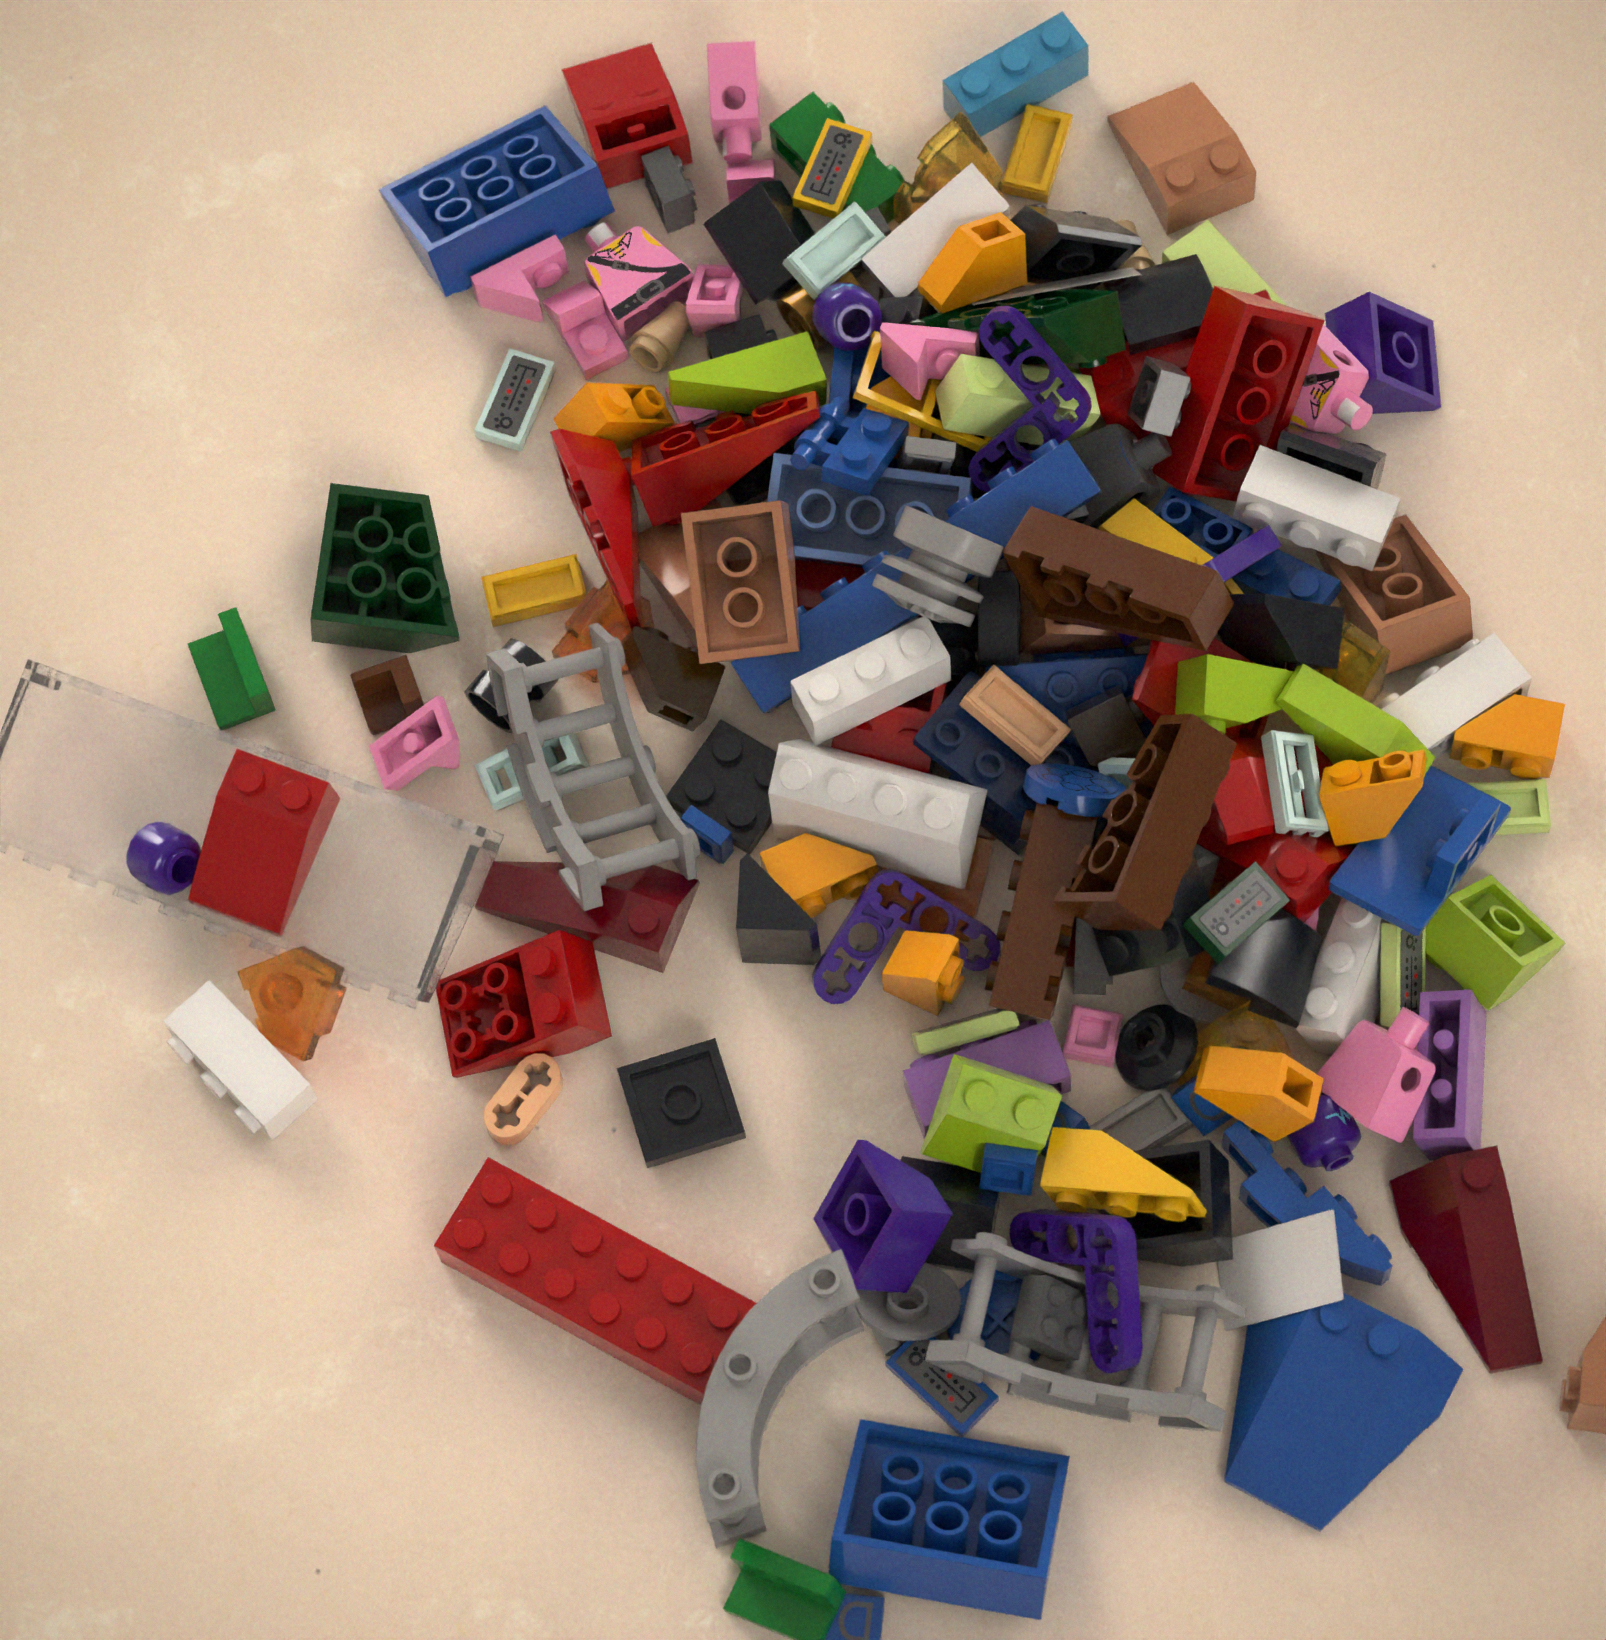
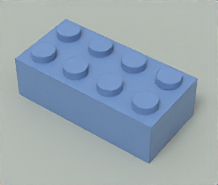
M774 453L767 502L781 500L789 505L795 560L862 568L861 566L884 550H887L889 555H894L906 547V545L899 542L893 536L906 505L945 521L949 518L945 510L969 494L973 498L975 485L972 479L967 477L887 467L866 496L823 482L821 466L811 463L806 470H798L791 464L790 458L792 455Z

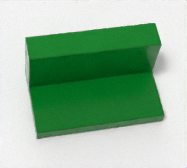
M237 607L218 613L223 627L222 631L188 643L220 731L276 711Z
M739 1538L730 1558L741 1571L723 1610L792 1640H825L846 1594V1590L836 1578Z

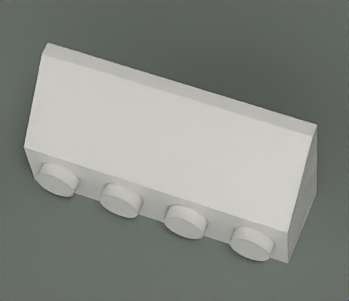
M795 739L779 743L768 795L774 837L790 840L808 833L872 855L878 866L964 889L967 883L987 789L821 744L815 746L810 741Z

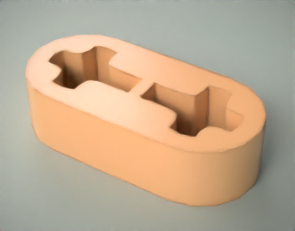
M540 1053L526 1056L518 1063L484 1109L483 1119L489 1135L496 1142L503 1145H513L521 1142L529 1135L559 1096L563 1088V1077L558 1063L552 1057ZM545 1069L548 1070L547 1076L550 1084L547 1087L542 1084L536 1085L527 1096L526 1093L531 1087L528 1074L532 1071L536 1074H541ZM520 1102L521 1105L516 1111L519 1124L516 1127L507 1124L502 1129H499L500 1122L497 1114L501 1111L505 1114H510Z

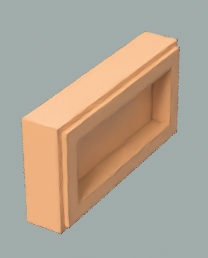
M995 665L970 689L959 704L1031 766L1044 763L1071 731L1066 724Z

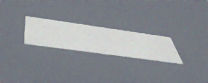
M1134 268L1119 269L1008 290L1005 294L991 296L971 304L977 305L1141 274Z

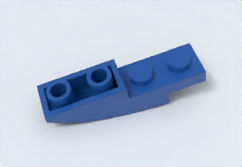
M1172 487L1168 488L1152 510L1154 514L1213 558L1254 534V529ZM1279 549L1232 578L1244 594L1266 593L1329 606L1341 591L1339 579Z
M1239 1120L1223 1132L1222 1148L1248 1177V1179L1241 1183L1239 1199L1264 1225L1272 1227L1328 1210H1334L1341 1273L1379 1286L1389 1280L1393 1266L1389 1262L1392 1259L1390 1251L1375 1234L1367 1236L1356 1224L1357 1214L1342 1195L1337 1194L1333 1197L1326 1187L1322 1186L1307 1198L1304 1195L1307 1192V1188L1302 1179L1290 1167L1284 1170L1271 1156L1274 1151L1265 1136L1254 1129L1249 1130Z

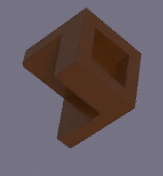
M407 655L362 669L350 675L369 731L373 735L391 730L424 705Z

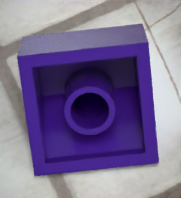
M1367 292L1325 313L1326 327L1368 370L1369 379L1360 398L1372 406V414L1435 411L1441 408L1433 320L1372 292Z
M857 1140L813 1220L831 1250L835 1252L842 1249L856 1290L907 1293L953 1213L929 1177L867 1140Z

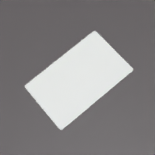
M1328 1210L1233 1237V1260L1218 1261L1220 1288L1228 1293V1299L1247 1309L1245 1319H1224L1225 1331L1334 1303L1344 1298L1334 1210Z

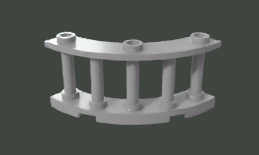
M599 623L589 625L592 649L528 667L524 663H519L505 648L486 653L498 716L508 714L515 739L514 744L507 745L506 747L525 804L546 852L549 853L557 850L566 867L559 870V876L584 911L603 906L601 886L606 884V879L672 860L685 878L691 880L697 878L695 858L700 856V846L695 832L692 828H687L668 801L655 775L656 765L652 751L647 745L643 746L622 675L621 667L625 665V654L622 644L617 637L611 636ZM592 669L597 670L604 704L541 722L533 718L527 694L532 691V686ZM610 723L621 758L558 776L555 772H549L541 748L544 747V741ZM629 777L641 806L578 824L575 820H570L562 804L564 794ZM646 825H651L660 841L600 859L597 855L593 856L584 844Z
M977 1233L975 1239H953L951 1250L976 1261L960 1333L954 1334L953 1340H930L925 1361L976 1383H982L983 1375L1008 1382V1394L1074 1412L1130 1422L1133 1412L1160 1416L1158 1424L1160 1427L1222 1432L1226 1411L1206 1401L1207 1394L1202 1392L1217 1318L1245 1319L1247 1310L1228 1299V1293L1225 1290L1210 1285L1196 1286V1291L1139 1285L1142 1357L1134 1368L1128 1369L1126 1381L1120 1382V1386L1091 1381L1092 1376L1087 1374L1091 1358L1088 1320L1079 1360H1069L1067 1368L1062 1369L1060 1373L1033 1366L1034 1361L1029 1358L1031 1349L1012 1340L1009 1353L1001 1355L984 1348L985 1342L980 1339L996 1270L1022 1280L1024 1276L1048 1275L1086 1294L1085 1268L1082 1272L1038 1259L1007 1246L1005 1238L991 1233ZM1109 1282L1107 1287L1109 1301L1111 1304L1117 1305V1289L1112 1282ZM1162 1313L1195 1317L1181 1387L1175 1388L1174 1393L1151 1391V1388L1147 1386Z
M842 1249L814 1260L772 1288L747 1313L733 1331L713 1368L700 1409L696 1437V1467L700 1495L716 1548L736 1542L739 1538L745 1539L767 1531L758 1491L759 1453L764 1431H766L772 1414L782 1398L787 1385L804 1366L807 1367L827 1349L846 1338L864 1331L862 1320L855 1306V1303L860 1301Z

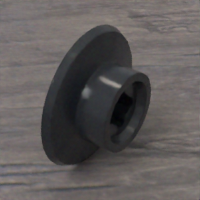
M1170 1004L1151 1006L1131 1017L1124 1024L1120 1032L1115 1055L1117 1069L1123 1080L1133 1088L1143 1091L1159 1090L1177 1081L1187 1071L1197 1051L1198 1032L1194 1020L1176 1011ZM1155 1039L1153 1044L1146 1047L1148 1041Z

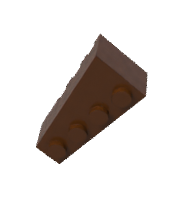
M1030 506L1002 551L1038 617L1206 651L1234 605L1222 577L1218 571L1208 566L1193 563Z
M1194 714L1160 715L1127 772V776L1132 780L1128 790L1120 793L1115 800L1112 799L1102 815L1103 818L1108 820L1105 830L1094 848L1087 844L1084 846L1075 862L1083 868L1070 889L1063 885L1061 886L1053 902L1097 930H1161L1164 922L1172 912L1173 899L1183 875L1191 865L1193 850L1202 828L1210 818L1212 803L1221 782L1228 774L1230 768L1229 761L1237 743Z
M1037 803L1035 811L1025 810L1019 840L1028 841L1023 861L1014 860L1008 890L1015 891L1016 893L1011 912L1003 910L996 940L1003 941L1004 943L999 962L991 960L985 990L992 992L989 1002L990 1007L1051 1020L1054 1015L1076 920L1075 915L1054 903L1053 900L1062 885L1069 889L1072 887L1083 868L1075 862L1086 844L1092 847L1099 817L1069 814L1061 809H1057L1058 806Z

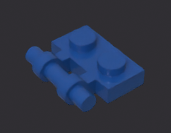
M835 397L830 404L823 405L820 408V417L814 421L812 429L804 431L794 445L795 452L791 456L790 461L796 469L802 471L806 470L811 463L821 466L823 482L867 496L903 446L909 433V422L863 408L856 419L846 417L850 410V404L842 397ZM831 437L840 440L838 445L828 443L827 440Z

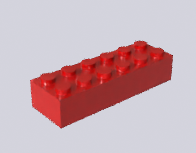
M489 1157L484 1162L434 1244L441 1262L699 1405H702L708 1380L724 1346L743 1318L757 1304Z

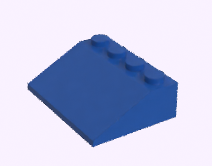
M546 105L379 189L384 202L419 260L445 297L471 288V276L555 234L560 240L581 228H588L597 224L601 218L615 212L598 165Z
M860 1419L831 1538L828 1574L834 1576L843 1585L1041 1620L1070 1456Z

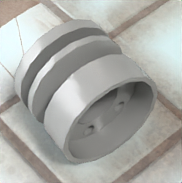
M906 505L893 536L899 542L912 549L908 559L884 555L883 563L903 572L899 581L876 574L872 586L882 590L895 604L939 623H955L971 627L975 615L956 607V601L959 596L981 604L983 596L965 584V580L968 574L992 578L1004 547Z

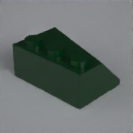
M1065 288L977 305L968 304L945 313L939 312L910 322V325L960 329L979 333L981 322L992 309L998 306H1010L1016 308L1024 315L1064 364L1078 363L1080 368L1097 367L1108 362L1107 356L1126 350L1117 291ZM996 319L993 320L996 324V328L992 333L997 340L1004 336L1010 340L1015 348L1008 356L1015 360L1022 349L1031 344L1027 339H1024L1021 345L1018 346L1010 335L1014 329L1013 324L1010 321L1000 324ZM980 341V357L994 359ZM1029 356L1022 363L1025 365H1047L1046 361L1038 356Z
M330 483L310 618L312 642L414 653L459 641L457 623L453 614L449 586L444 572L429 495Z

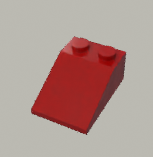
M236 749L216 795L188 900L194 904L282 936L341 799L329 782Z

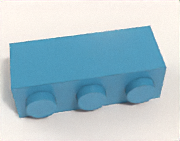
M1062 11L943 80L944 111L970 144L1024 113L1027 104L1036 106L1088 76L1089 45Z

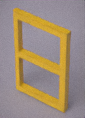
M877 331L872 332L871 343L853 395L854 399L974 451H978L993 438L984 436V439L973 434L944 430L942 421L931 417L936 402L935 390L942 381L940 379H930L921 411L869 390L868 386L881 348L880 333Z

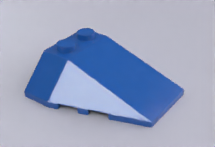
M1344 1292V1298L1341 1301L1247 1325L1224 1478L1225 1483L1319 1532L1346 1508L1386 1466L1396 1460L1411 1442L1440 1417L1463 1372V1368L1422 1332Z

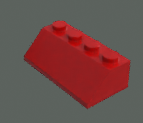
M1214 286L1185 371L1190 377L1191 390L1187 399H1183L1180 408V424L1173 430L1171 437L1164 435L1172 449V455L1154 465L1153 473L1182 492L1237 502L1241 486L1259 446L1262 445L1269 449L1277 450L1279 436L1282 430L1290 423L1325 320L1255 294Z

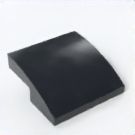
M1197 254L1137 270L1141 275L1103 281L1105 291H1117L1124 338L1130 355L1197 337L1213 291L1207 273Z
M1281 909L1219 964L1211 958L1205 984L1250 1000L1247 1011L1297 1028L1302 1017L1322 936L1300 919Z

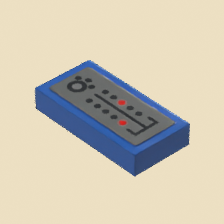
M936 1337L919 1341H906L885 1362L886 1367L960 1437H964L999 1401V1396L983 1381L982 1383L970 1381L925 1361L930 1340H938Z

